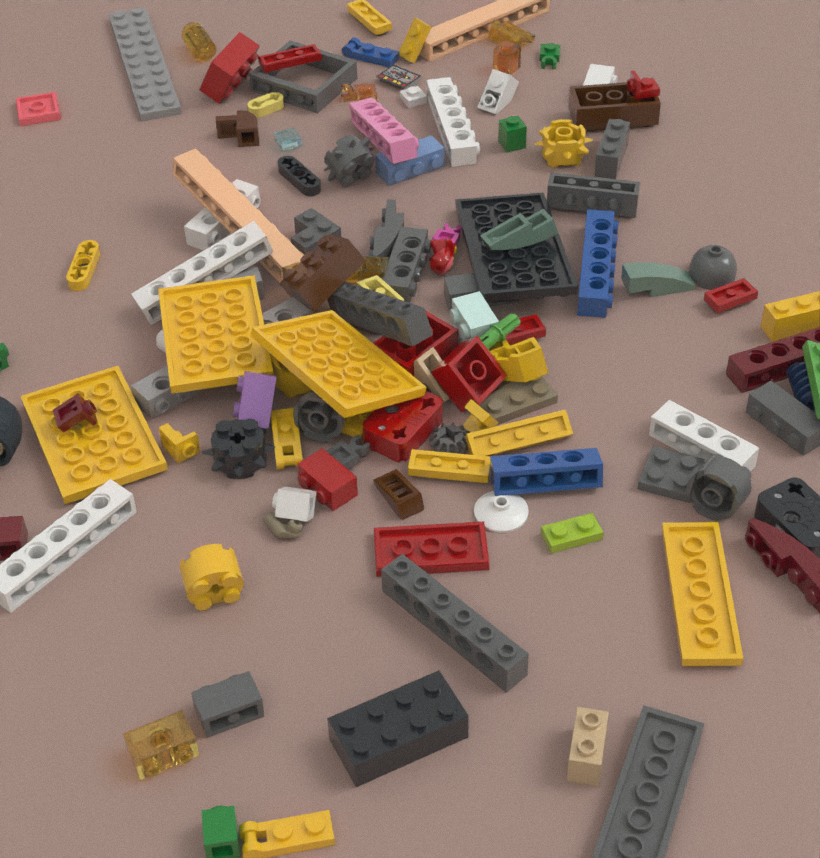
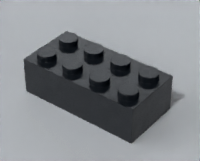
M440 670L327 718L329 740L356 788L462 741L469 736V715Z

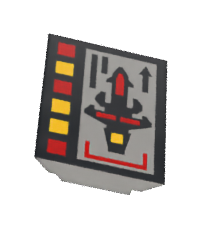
M391 65L376 77L391 85L408 89L418 84L421 75L396 65Z

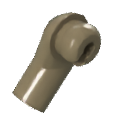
M274 512L268 513L263 519V522L277 538L295 539L301 535L303 525L299 520H290L288 524H285L278 517H275Z

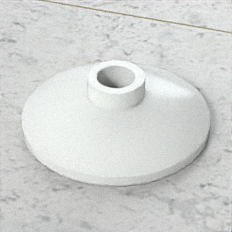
M494 491L482 495L474 506L476 521H484L485 529L495 533L515 531L522 527L528 519V505L517 494L495 496Z

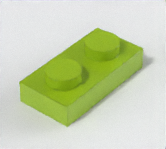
M593 513L541 526V535L551 554L603 540L604 532Z

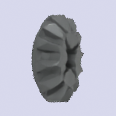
M454 422L448 426L442 423L440 428L434 427L433 432L429 434V444L436 452L462 454L468 450L465 436L470 431L465 430L463 425L456 427ZM446 436L454 438V443L449 438H446Z

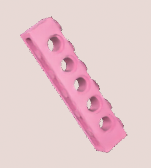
M373 97L349 103L352 123L366 137L371 138L370 141L392 164L418 157L417 149H419L417 137L413 136L401 122L399 123Z

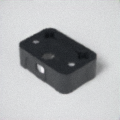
M797 477L789 478L759 493L754 518L792 536L820 559V496L802 479Z

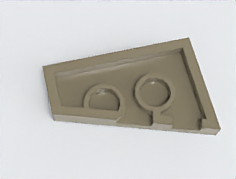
M541 376L537 380L528 382L509 381L483 400L479 406L499 422L497 424L499 425L557 403L558 395Z

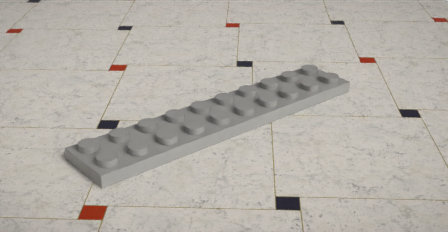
M134 8L129 11H115L109 14L110 23L141 121L182 114L181 106L147 9Z

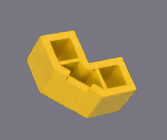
M534 337L511 346L505 339L488 349L507 374L503 381L528 382L548 374L542 348Z

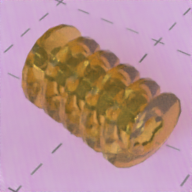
M197 22L185 25L181 36L193 57L202 62L212 59L217 51L216 45L202 25Z

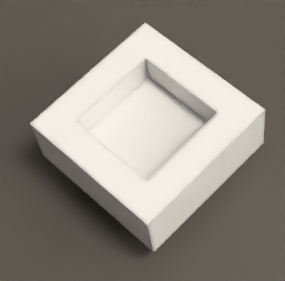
M419 86L409 87L400 91V99L408 108L427 103V95Z

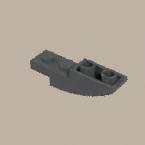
M387 199L386 208H382L381 227H375V236H370L369 264L373 265L374 274H379L386 268L401 226L404 227V213H396V199Z

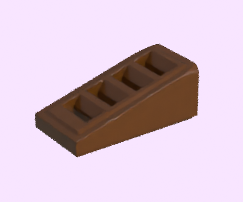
M397 469L373 480L377 489L401 520L424 510L421 493Z

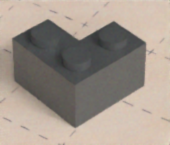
M313 208L294 217L295 235L291 237V243L303 254L312 251L317 246L319 239L325 235L332 234L342 237L341 227Z

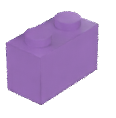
M244 371V376L238 377L237 391L241 392L240 402L234 403L232 417H237L238 420L251 418L258 422L259 427L269 428L277 377L275 375Z

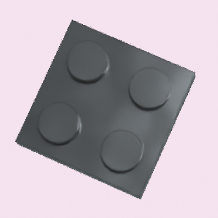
M653 446L639 479L638 490L691 503L692 498L688 499L686 487L688 481L704 464L705 459Z

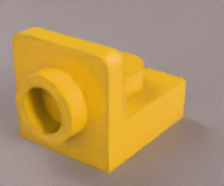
M472 399L465 406L471 414L463 426L470 433L496 427L499 423Z
M168 423L159 427L161 446L177 463L191 458L200 452L199 438L196 432L182 436L178 430L175 431Z

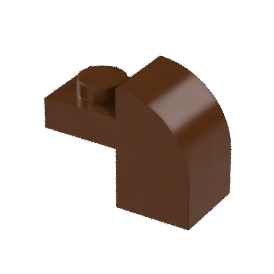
M237 110V115L216 116L218 139L237 138L238 147L259 146L258 120L254 114L248 111Z

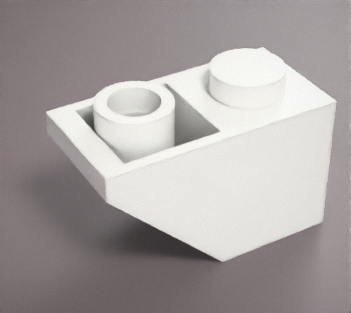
M493 69L477 108L497 115L511 102L519 81L509 74Z

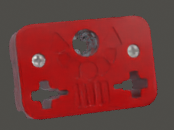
M426 391L425 396L375 409L363 422L364 444L370 443V450L384 455L395 462L408 461L412 449L417 450L429 438V434L433 432L434 427H439L443 422L442 399Z

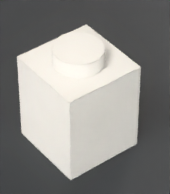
M286 486L278 489V493L274 494L272 507L276 509L275 517L300 521L313 519L317 491Z

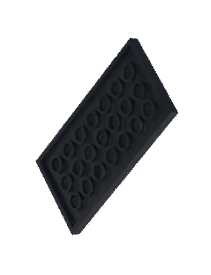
M544 192L455 199V207L478 292L480 291L486 302L519 301L528 298L543 299L551 296L566 297L578 294V285L559 233L536 244L508 250H491L480 237L483 233L519 213L527 218L544 209L552 217Z

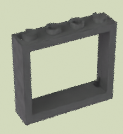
M290 40L277 52L307 45ZM319 50L322 54V60L306 63L305 65L333 73L334 75L317 90L274 77L282 69L264 73L259 65L249 73L251 92L260 95L278 92L283 95L284 103L319 113L357 79V61Z

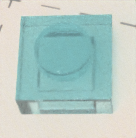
M294 127L274 133L275 141L283 151L302 145V138Z

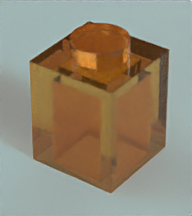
M503 41L493 50V69L512 75L520 68L521 46L509 41Z

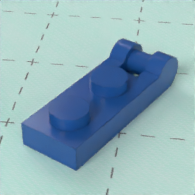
M356 37L351 38L348 44L342 48V54L345 57L385 67L394 65L399 59V51L375 46L371 43H363Z

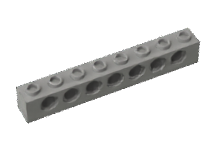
M291 297L262 313L264 325L311 315V310L296 298ZM168 365L131 385L133 396L139 408L151 419L205 390L200 389L171 394Z

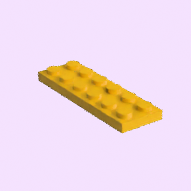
M719 522L662 523L661 532L681 666H742L744 658Z

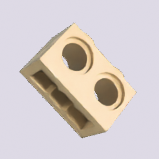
M577 707L567 781L599 786L609 716L608 711Z

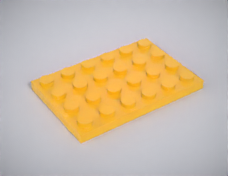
M255 275L158 289L171 394L236 385L238 377L244 376V371L274 375L270 353L251 337L252 327L264 325Z
M333 310L252 327L251 337L344 418L425 396L427 387Z
M119 366L20 396L64 504L88 497L110 479L121 486L168 470L167 462ZM76 394H80L85 400H91L97 409L95 414L98 423L92 426L84 419L64 433L57 427L53 409Z

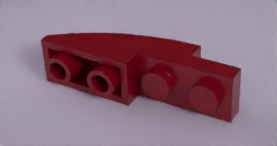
M750 519L745 534L748 546L756 551L761 557L763 564L770 568L776 577L787 574L789 580L796 584L805 595L807 602L813 605L820 613V559L806 546L782 530L760 520Z

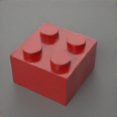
M478 336L460 343L431 371V374L460 412L467 410L465 406L471 399L480 405L507 377V374Z

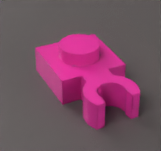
M445 223L443 229L438 228L432 240L449 238L457 246L460 240L461 226L458 225L456 228H450L449 223Z

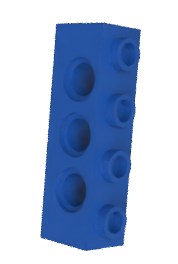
M597 448L490 456L491 483L495 496L603 487V462Z

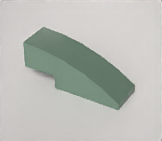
M542 209L527 218L519 213L483 233L480 237L491 250H508L544 241L558 234L554 219Z
M636 262L622 265L621 279L628 293L648 291L650 297L696 290V285L689 272L681 268L653 262Z

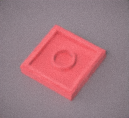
M56 92L15 98L20 126L61 120Z

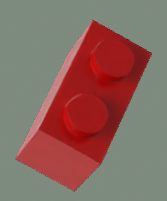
M323 448L297 464V480L300 486L306 490L317 491V501L322 505L325 504L332 511L358 496L357 476Z

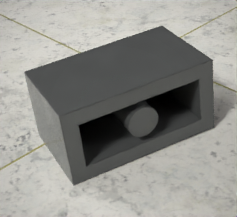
M250 671L233 675L226 680L203 686L191 692L194 710L206 738L265 717L262 698Z

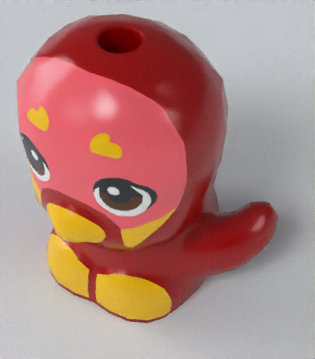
M449 238L432 240L430 246L434 254L429 258L430 268L434 273L444 275L454 265V255L457 252V246Z

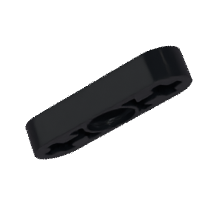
M283 156L278 159V172L303 195L316 196L321 192L320 179L295 157Z

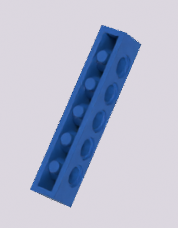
M587 210L577 316L606 318L607 308H612L613 294L608 293H613L614 279L612 278H614L615 264L612 263H615L618 232V221H614L615 211Z

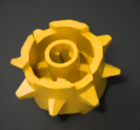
M560 119L551 121L549 127H544L543 130H540L539 134L542 137V141L536 142L534 145L542 146V156L551 167H558L559 165L578 166L581 164L584 154L589 153L585 143L593 141V139L585 138L586 130L583 125L580 124L578 127L572 124V120Z

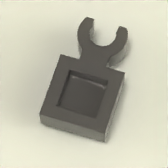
M356 435L350 440L348 445L341 441L326 451L349 469L359 463V457L369 454L370 443L367 442L361 445V436Z

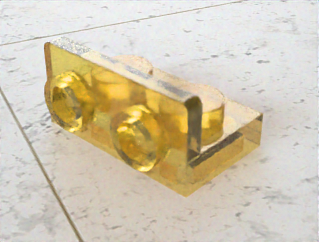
M493 20L488 39L517 53L520 44L524 45L525 42L533 43L535 35L509 21Z

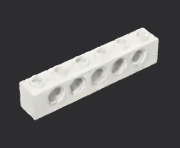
M451 77L426 80L427 100L451 167L477 164L480 146L478 142H475V132L471 130L470 119H466V109L462 107L461 96H458L457 86L453 85Z
M253 221L133 292L131 295L150 325H153L162 319L158 289L230 279L273 253V250L266 235Z
M110 479L83 501L76 504L65 515L57 519L43 532L36 535L25 546L14 552L7 560L0 564V605L12 613L137 513L133 494Z

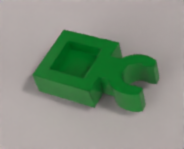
M554 43L541 44L539 61H541L542 69H545L546 65H552V69H556V64L560 59L561 45Z

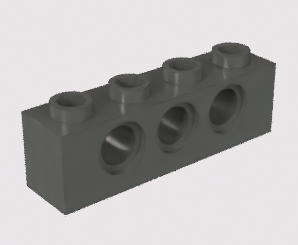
M551 173L547 186V203L549 208L557 210L565 209L578 212H587V210L615 211L614 215L636 217L640 182Z
M401 226L382 280L408 303H410L411 297L416 296L417 282L421 281L422 267H425L427 262L426 253L431 252L430 242L432 240L428 239V229Z

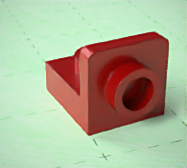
M635 70L630 71L627 89L636 100L660 96V87L654 78L646 77L640 79Z

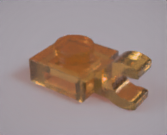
M362 83L354 85V88L349 84L341 85L342 92L348 91L347 94H341L342 101H360L371 97L377 101L375 84Z

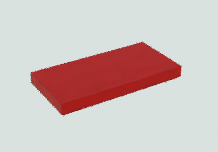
M484 521L374 528L376 577H382L381 569L401 554L405 555L427 574L489 570L490 563Z

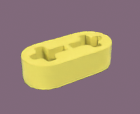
M272 92L248 102V112L260 118L279 111L284 107L283 95L278 92Z

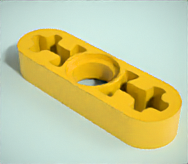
M86 240L78 245L66 275L69 289L82 291L89 286L101 255L98 242Z

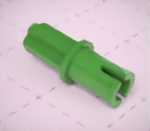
M509 314L499 323L490 325V329L479 338L486 348L490 349L497 342L504 341L506 339L505 336L517 328L521 321L516 314Z

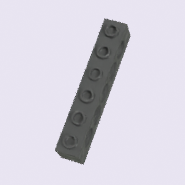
M344 282L327 299L330 310H333L346 322L412 347L433 335L425 308L399 300L398 298Z
M401 554L381 569L382 591L506 693L527 676L529 653L405 555Z

